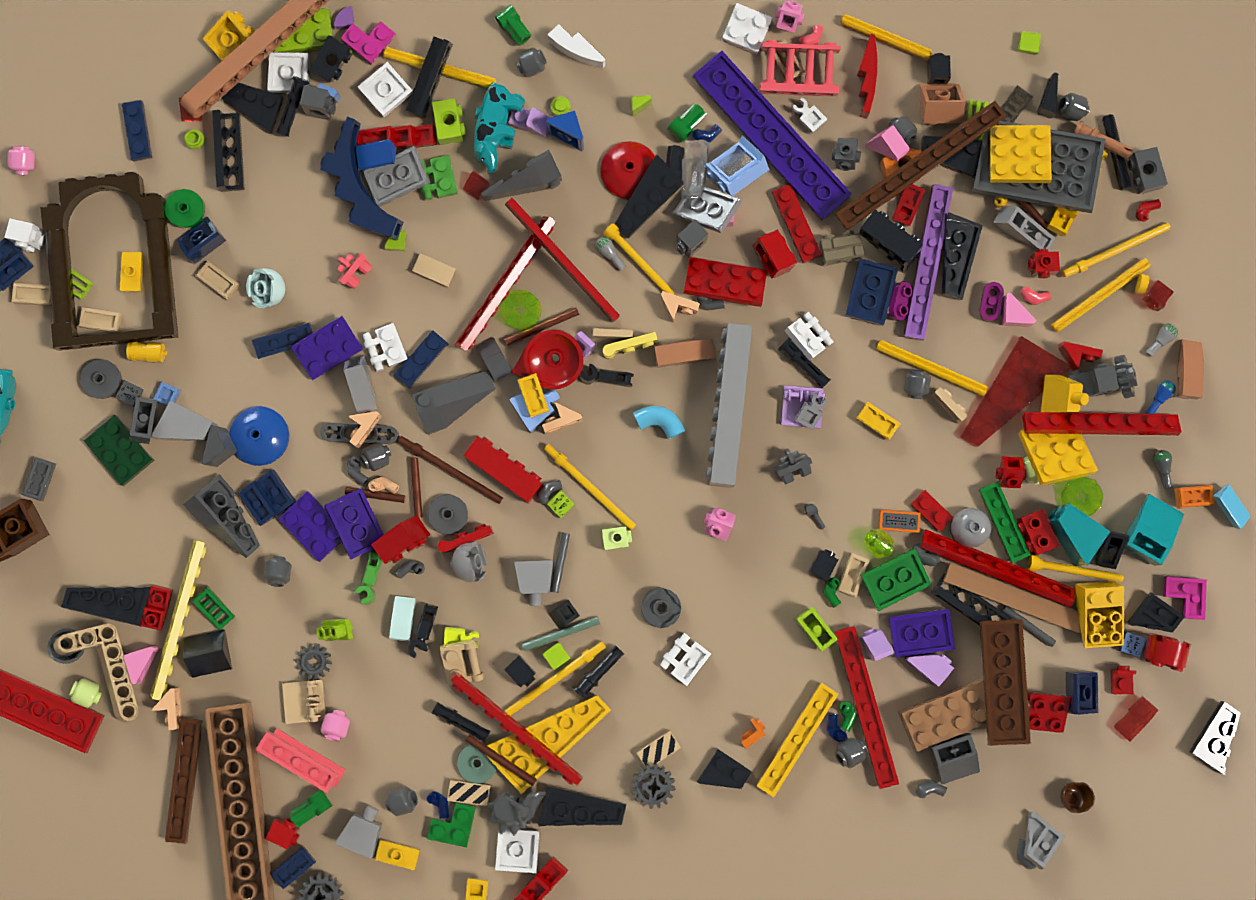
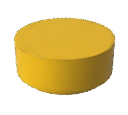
M1140 274L1138 276L1134 289L1135 293L1143 295L1149 285L1148 275Z

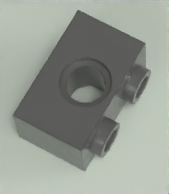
M304 85L300 105L306 115L330 120L331 115L335 114L336 103H334L328 90Z
M1157 147L1134 152L1129 157L1128 167L1133 172V185L1139 194L1160 190L1168 184ZM1143 168L1149 170V175L1143 172Z
M694 219L677 235V250L683 256L687 255L690 258L707 243V231Z
M136 397L129 441L150 444L157 400Z

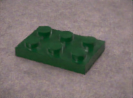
M114 415L86 438L84 442L119 484L125 486L155 460L140 443L129 441L130 431L118 416Z

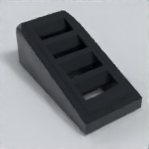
M1054 72L1049 77L1037 110V114L1047 118H1052L1057 111L1058 73Z

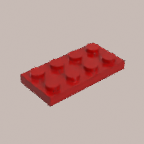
M690 257L683 294L762 307L767 271L759 268Z

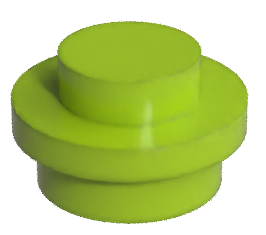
M557 97L552 101L551 109L558 116L568 113L571 105L567 98Z
M192 129L186 133L184 141L189 148L198 149L204 144L205 138L202 132Z

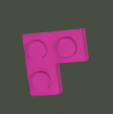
M381 21L369 35L352 23L341 37V40L372 65L396 36V33Z
M1164 577L1163 597L1183 598L1184 619L1205 620L1207 580Z

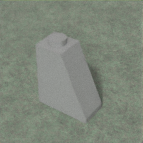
M365 355L345 360L344 374L357 414L375 412L374 410H377L378 403Z
M170 401L151 436L160 440L207 442L210 426H217V424Z

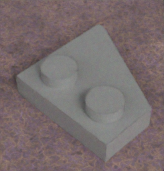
M1034 811L1028 815L1024 857L1041 870L1046 866L1064 839V836Z

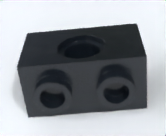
M328 35L310 70L329 82L337 81L343 72L341 70L343 63L347 64L352 56L350 52L352 48L332 35ZM331 54L337 57V63L334 66L328 62V57Z

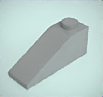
M1002 206L993 222L1005 233L1035 250L1048 249L1049 251L1056 239L1018 206Z

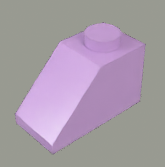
M871 628L863 632L865 636L860 637L869 660L877 661L894 653L882 630Z
M936 654L907 656L904 659L937 687L942 684L954 669L950 665L952 661L943 654L941 656Z

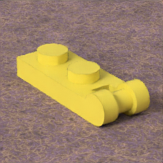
M656 332L607 344L603 348V355L606 359H611L616 353L623 352L624 354L635 352V348L643 347V349L654 347V343H657Z

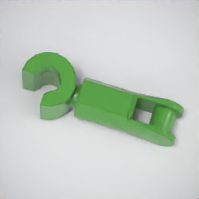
M373 549L369 553L361 582L364 585L359 586L355 590L357 594L367 592V597L361 600L363 605H370L375 600L376 595L371 587L375 586L382 564L381 558ZM372 560L378 561L376 566L371 565Z

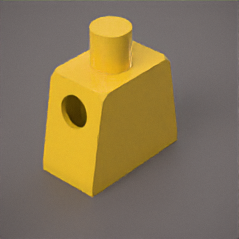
M1045 375L1041 412H1079L1081 405L1088 403L1089 396L1086 393H1082L1083 385L1080 382L1061 375Z

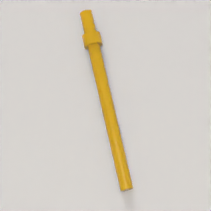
M1164 223L1087 260L1082 259L1075 262L1074 266L1063 270L1062 275L1066 278L1077 272L1082 273L1094 264L1170 230L1169 223Z
M550 444L544 448L559 467L562 466L628 529L632 530L636 526L631 519L567 461L568 458L564 454L558 453Z
M601 641L590 650L586 649L579 658L504 711L510 716L585 662L589 663L595 659L594 656L606 648L605 644Z

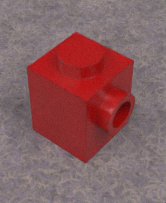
M277 818L273 821L265 840L284 849H289L292 845L295 846L300 838L298 834L300 828L290 819L282 820Z

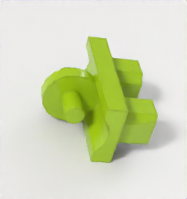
M349 618L322 621L321 627L316 628L319 640L336 641L353 638L351 633L353 625Z

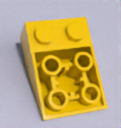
M1115 581L1077 583L1076 608L1084 648L1124 646V586Z

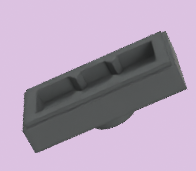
M35 457L22 495L44 501L56 463Z

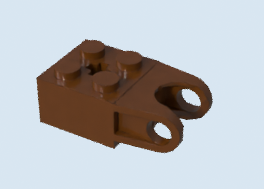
M20 498L0 511V562L16 556L50 535L31 500Z

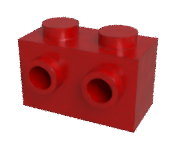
M778 229L759 237L752 245L771 279L791 271L797 264L794 253L790 251L785 238Z
M1044 509L1017 519V525L1021 534L1024 535L1025 543L1032 555H1040L1060 546Z

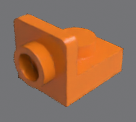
M751 717L749 720L755 727V730L749 729L741 735L743 739L740 742L745 749L765 736L763 732L765 727L759 718L755 720Z

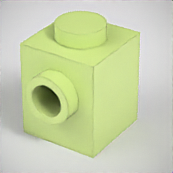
M626 527L602 530L605 550L629 547L628 543L632 542L631 530L627 531Z

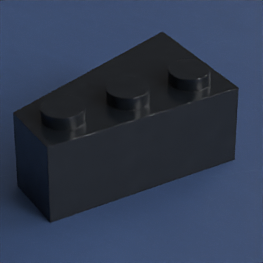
M876 209L859 231L876 249L880 248L888 254L887 258L890 261L895 259L902 266L900 270L904 273L919 256L923 246L921 240L916 235L908 234L901 224L893 223L889 220V216L883 211L878 212Z

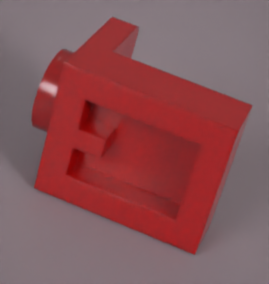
M1117 666V670H1111V694H1134L1133 675H1136V670H1130V666Z

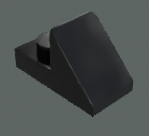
M1110 531L1100 547L1095 560L1096 565L1116 570L1129 536Z

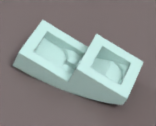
M395 596L389 639L410 642L416 604L415 598Z

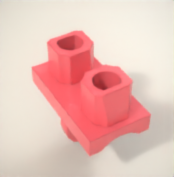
M362 253L351 264L350 261L354 258L352 255L348 254L345 259L341 256L338 257L337 260L341 264L337 270L342 272L347 267V270L338 279L341 284H346L355 289L361 281L353 275L357 268L365 275L370 271L372 266Z

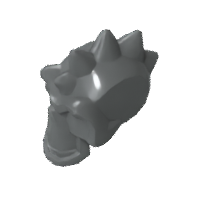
M509 792L499 795L495 800L487 803L492 811L489 822L499 823L500 834L509 829L512 835L515 836L519 828L525 829L526 823H532L531 819L534 817L536 809L543 796L546 795V792L530 793L526 799H519L520 796L518 795L514 797Z

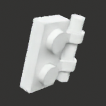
M807 312L803 316L807 321L806 324L800 318L791 324L785 332L807 359L811 361L825 349L821 343L822 341L828 347L834 341L830 338V333L820 326L819 320ZM810 328H813V330L818 334V337H816L813 334Z
M394 323L376 329L377 338L372 339L369 332L362 335L365 341L363 343L364 347L369 351L371 356L370 362L374 365L376 372L384 369L382 365L384 361L388 362L389 367H393L408 359ZM381 344L384 354L378 355L375 346Z
M683 633L680 638L675 640V645L670 652L665 653L660 665L664 669H667L670 664L674 665L675 668L671 674L687 686L711 653L696 641L691 647L686 645L690 637ZM683 649L686 654L679 662L675 657Z

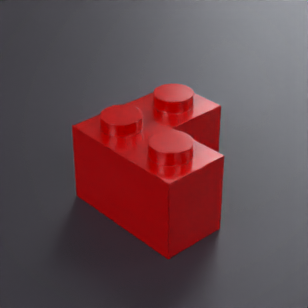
M416 515L400 522L371 545L384 564L391 561L395 564L404 557L402 554L405 551L409 553L415 548L418 549L426 543L425 539L431 534Z

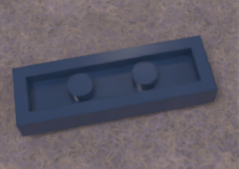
M137 100L122 103L131 160L134 162L152 158L143 101Z
M310 322L255 338L252 340L257 357L260 359L292 349L291 345L313 333Z
M432 331L394 376L408 388H411L447 347L448 343L435 331Z

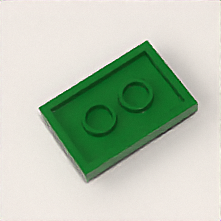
M914 548L860 574L877 611H881L932 585Z

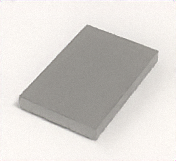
M415 146L396 154L394 164L363 170L373 199L379 207L430 183Z
M692 183L672 214L675 218L690 223L695 219L702 227L722 233L742 201L738 197Z

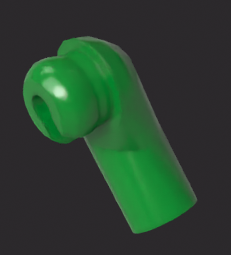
M836 577L829 578L825 582L823 590L824 596L833 608L841 603L836 595L837 587L840 584L839 579Z

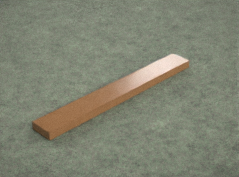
M949 563L943 582L1081 635L1078 611L954 563Z

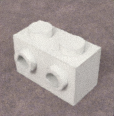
M9 219L4 238L13 242L15 246L21 247L24 251L34 253L37 250L42 252L43 247L46 246L45 232L32 223Z

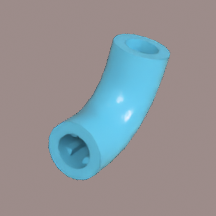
M652 405L633 412L641 430L657 425L663 429L668 440L686 431L676 414L665 407Z

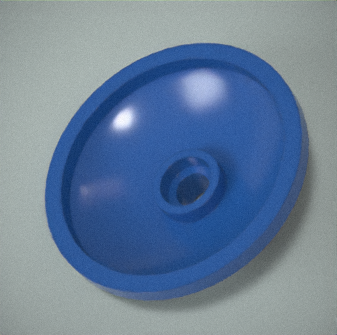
M263 406L251 407L241 412L234 419L229 432L231 440L237 449L235 455L243 462L255 466L268 465L278 460L285 452L289 443V429L284 418L275 410ZM255 431L259 432V436L257 438L253 437V433Z

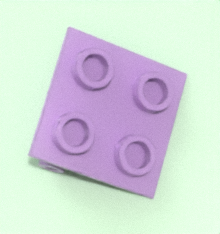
M784 386L781 425L806 427L795 421V417L804 402L808 404L812 402L811 396L814 392L818 393L816 401H821L825 396L823 393L824 389ZM822 416L814 428H821Z

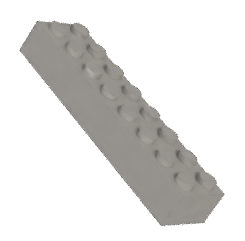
M728 323L727 328H723L721 343H724V348H721L719 353V363H722V368L719 367L716 382H720V387L716 388L714 402H718V405L714 407L712 421L716 423L715 427H712L710 441H713V447H710L708 452V461H711V467H708L706 471V480L709 481V486L733 488L735 486L752 325Z

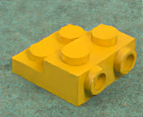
M226 11L203 37V40L221 61L256 31L251 26H246L244 23L245 18L237 11Z

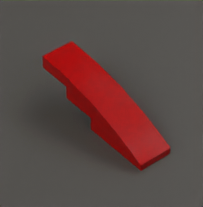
M874 34L870 35L857 73L858 77L864 78L858 96L865 98L860 117L866 119L870 114L877 81V47Z
M433 124L417 127L407 125L394 128L384 126L359 130L357 146L388 139L397 147L396 150L409 149L413 146L416 148L437 145L436 126Z
M553 856L513 900H542L567 873L568 869Z

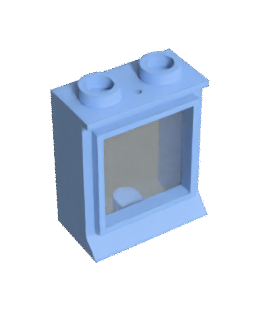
M743 135L736 145L709 164L705 163L708 170L706 175L710 181H715L723 193L726 191L732 196L769 170L764 155Z

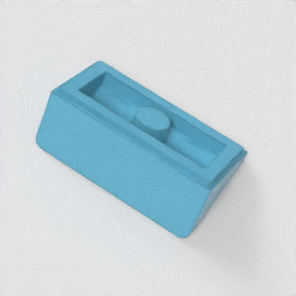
M1227 484L1213 495V498L1232 526L1241 529L1250 518V514L1231 486Z

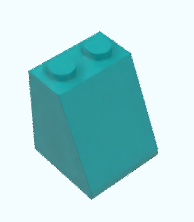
M1070 503L1058 507L1055 506L1049 514L1051 517L1049 523L1072 563L1076 566L1088 565L1110 531Z

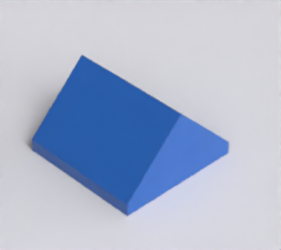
M575 111L547 119L548 134L583 151V135Z

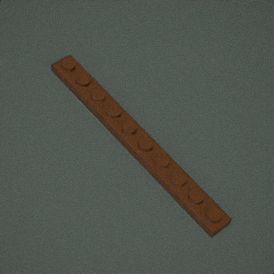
M993 101L835 214L836 218L846 231L870 215L875 209L880 208L1007 117L997 102Z

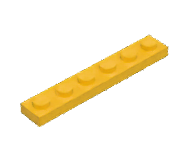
M823 683L819 684L756 786L775 797L838 696L837 692Z

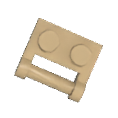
M472 639L440 646L448 686L454 684L450 680L456 673H460L469 682H478L484 679L476 654V640ZM464 649L468 650L472 673L468 674L462 653Z

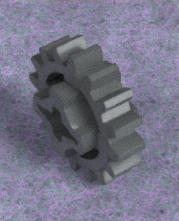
M1125 355L1115 356L1114 368L1119 385L1117 390L1122 391L1124 398L1134 397V386H1138L1133 364L1128 363Z
M654 763L653 768L646 764L645 770L640 767V774L634 773L633 775L637 780L631 781V785L636 787L632 789V793L638 794L635 797L636 801L642 799L641 805L644 807L649 803L650 809L653 808V804L660 808L661 802L667 805L666 798H673L670 791L676 789L675 786L671 785L675 780L674 778H669L671 776L670 770L664 772L665 766L662 765L659 769L657 763ZM647 774H650L649 777H647L646 779H643L644 776H646ZM659 774L666 779V783L659 780ZM655 779L657 786H655L654 790L651 791L649 785H652ZM640 789L647 791L648 798L641 793ZM661 792H663V795L656 798Z
M322 873L317 874V879L312 875L309 877L310 882L305 881L303 883L306 888L299 890L303 896L298 898V900H322L321 897L317 896L320 892L326 896L323 900H343L340 896L344 895V891H339L342 884L336 885V877L331 880L329 879V873L324 878ZM316 884L315 891L309 893L312 885Z

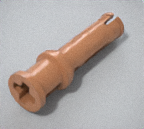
M1082 121L1079 122L1074 131L1075 134L1104 138V149L1128 160L1133 148L1099 133L1100 131L1097 128L1092 129L1084 125Z

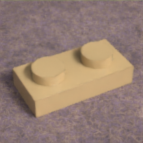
M939 387L931 394L957 423L962 422L967 417L965 408L960 403L956 404L951 399L952 395L947 389Z

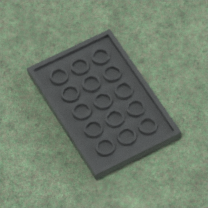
M1001 121V122H999L997 125H1023V124ZM1050 129L1051 183H990L988 130L983 136L972 192L1092 213L1105 139Z

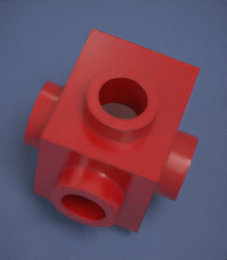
M1048 249L1036 250L1028 259V269L1031 270V276H1038L1039 279L1049 278L1050 275H1056L1060 271L1059 251L1048 252Z
M1002 456L1000 467L996 468V479H999L1000 487L1021 488L1022 480L1025 481L1026 469L1022 457Z

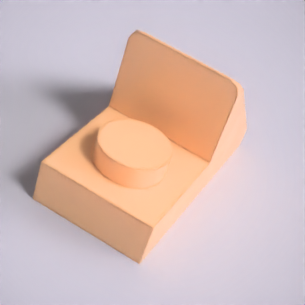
M664 291L661 293V300L672 322H674L678 308L687 315L697 314L700 303Z
M555 403L560 418L557 419L555 416L546 419L545 424H542L545 434L583 420L581 414Z
M377 411L350 415L349 417L361 426L353 430L350 435L352 439L349 442L360 448L382 415Z
M180 687L170 689L152 709V711L167 710L165 723L168 726V730H176L180 727V720L182 718Z

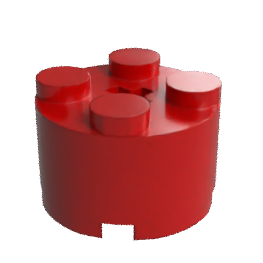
M1150 633L1144 655L1145 661L1158 667H1163V664H1165V666L1171 667L1170 669L1183 672V669L1186 668L1191 643L1186 641L1181 643L1178 639Z

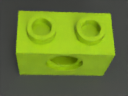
M455 98L432 102L440 145L463 142L462 135H466L464 123H460L459 116H463L461 104H457ZM449 118L455 120L451 125L445 124V121Z
M809 607L795 618V621L820 652L838 640L813 607Z

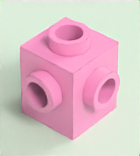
M784 1L782 7L778 6L775 18L778 19L776 28L795 33L797 24L801 25L804 13H801L803 6L799 5L796 1Z
M714 507L712 513H707L703 524L707 526L704 533L727 542L736 515Z

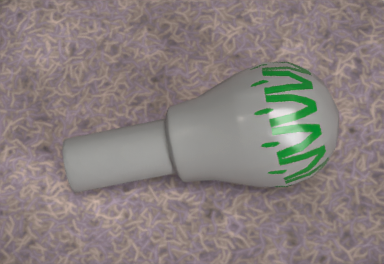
M607 237L599 238L595 245L596 250L608 260H611L617 269L621 271L626 266L617 256L612 241Z
M1173 324L1163 325L1155 342L1146 351V354L1152 357L1161 346H1165L1173 341L1178 335L1177 327Z

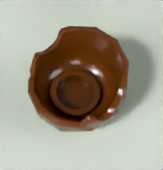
M1084 782L1069 783L1061 790L1060 798L1063 807L1071 813L1087 812L1094 805L1095 795L1093 789Z

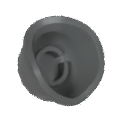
M65 628L52 635L48 642V653L54 661L69 664L77 661L83 655L84 650L66 655H60L54 650V642L57 638L64 634L76 632V630ZM61 640V647L68 650L70 647L69 642Z

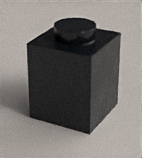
M935 53L929 57L927 61L928 84H948L951 79L950 55Z
M827 549L824 551L820 550L808 572L824 581H828L839 559L835 558V553Z
M521 655L504 669L520 687L523 685L528 687L535 680V670Z

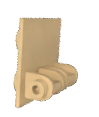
M323 679L282 684L285 724L324 720L326 712Z

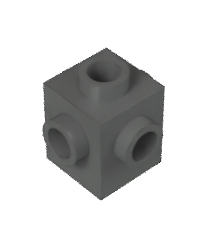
M838 138L837 147L832 151V161H835L836 169L843 171L855 170L856 163H860L861 151H858V139Z

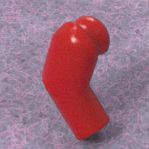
M1160 200L1142 202L1136 211V219L1141 222L1147 221L1151 210L1161 208Z

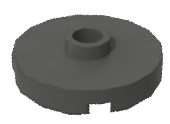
M102 359L94 360L87 364L82 370L80 377L81 387L85 393L97 399H106L117 393L122 381L121 373L117 366L108 360ZM102 375V381L98 382L97 378Z
M442 495L431 503L428 510V519L436 531L443 534H454L465 526L468 520V509L460 498L454 495ZM451 511V517L446 518L444 513Z
M665 588L654 589L648 592L642 601V615L651 626L657 628L669 627L680 616V600L671 590ZM659 604H663L665 606V610L663 612H659L657 610V606Z

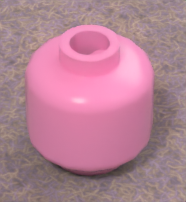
M13 146V149L8 151V168L15 170V174L28 175V171L35 169V153L29 147Z
M333 710V713L325 715L321 727V733L324 734L325 739L339 742L340 739L346 737L350 720L345 717V712Z

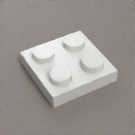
M737 3L722 41L758 55L773 17Z
M277 52L269 54L268 92L287 93L290 91L293 75L309 81V54Z
M388 62L358 86V89L383 117H386L412 95L413 92Z
M498 829L495 870L536 873L540 830L518 829L517 834L513 836L509 829L503 834H500Z

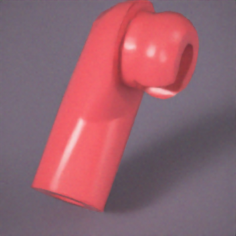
M815 25L812 34L801 36L798 43L817 45L824 28L821 25Z
M1024 287L1021 290L1022 298L1031 305L1051 300L1049 291L1038 294L1031 290L1030 287Z

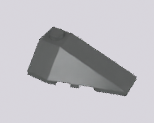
M547 150L526 163L527 167L525 169L513 171L507 181L502 179L481 193L483 200L500 199L542 191L548 188L554 189L559 186L562 176L551 152Z
M487 370L413 394L412 397L429 435L449 427L456 419L464 415L466 411L476 403H479L496 388L490 372Z
M219 474L183 505L197 521L247 558L260 544L250 524L246 523L242 515L244 513L242 507L237 505L233 489Z

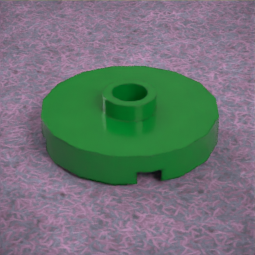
M177 190L166 200V217L173 225L179 228H192L200 223L204 217V201L192 190ZM187 205V209L182 211V206Z

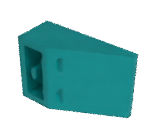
M1148 494L1126 533L1129 538L1125 549L1154 566L1162 565L1173 546L1184 514L1153 495Z

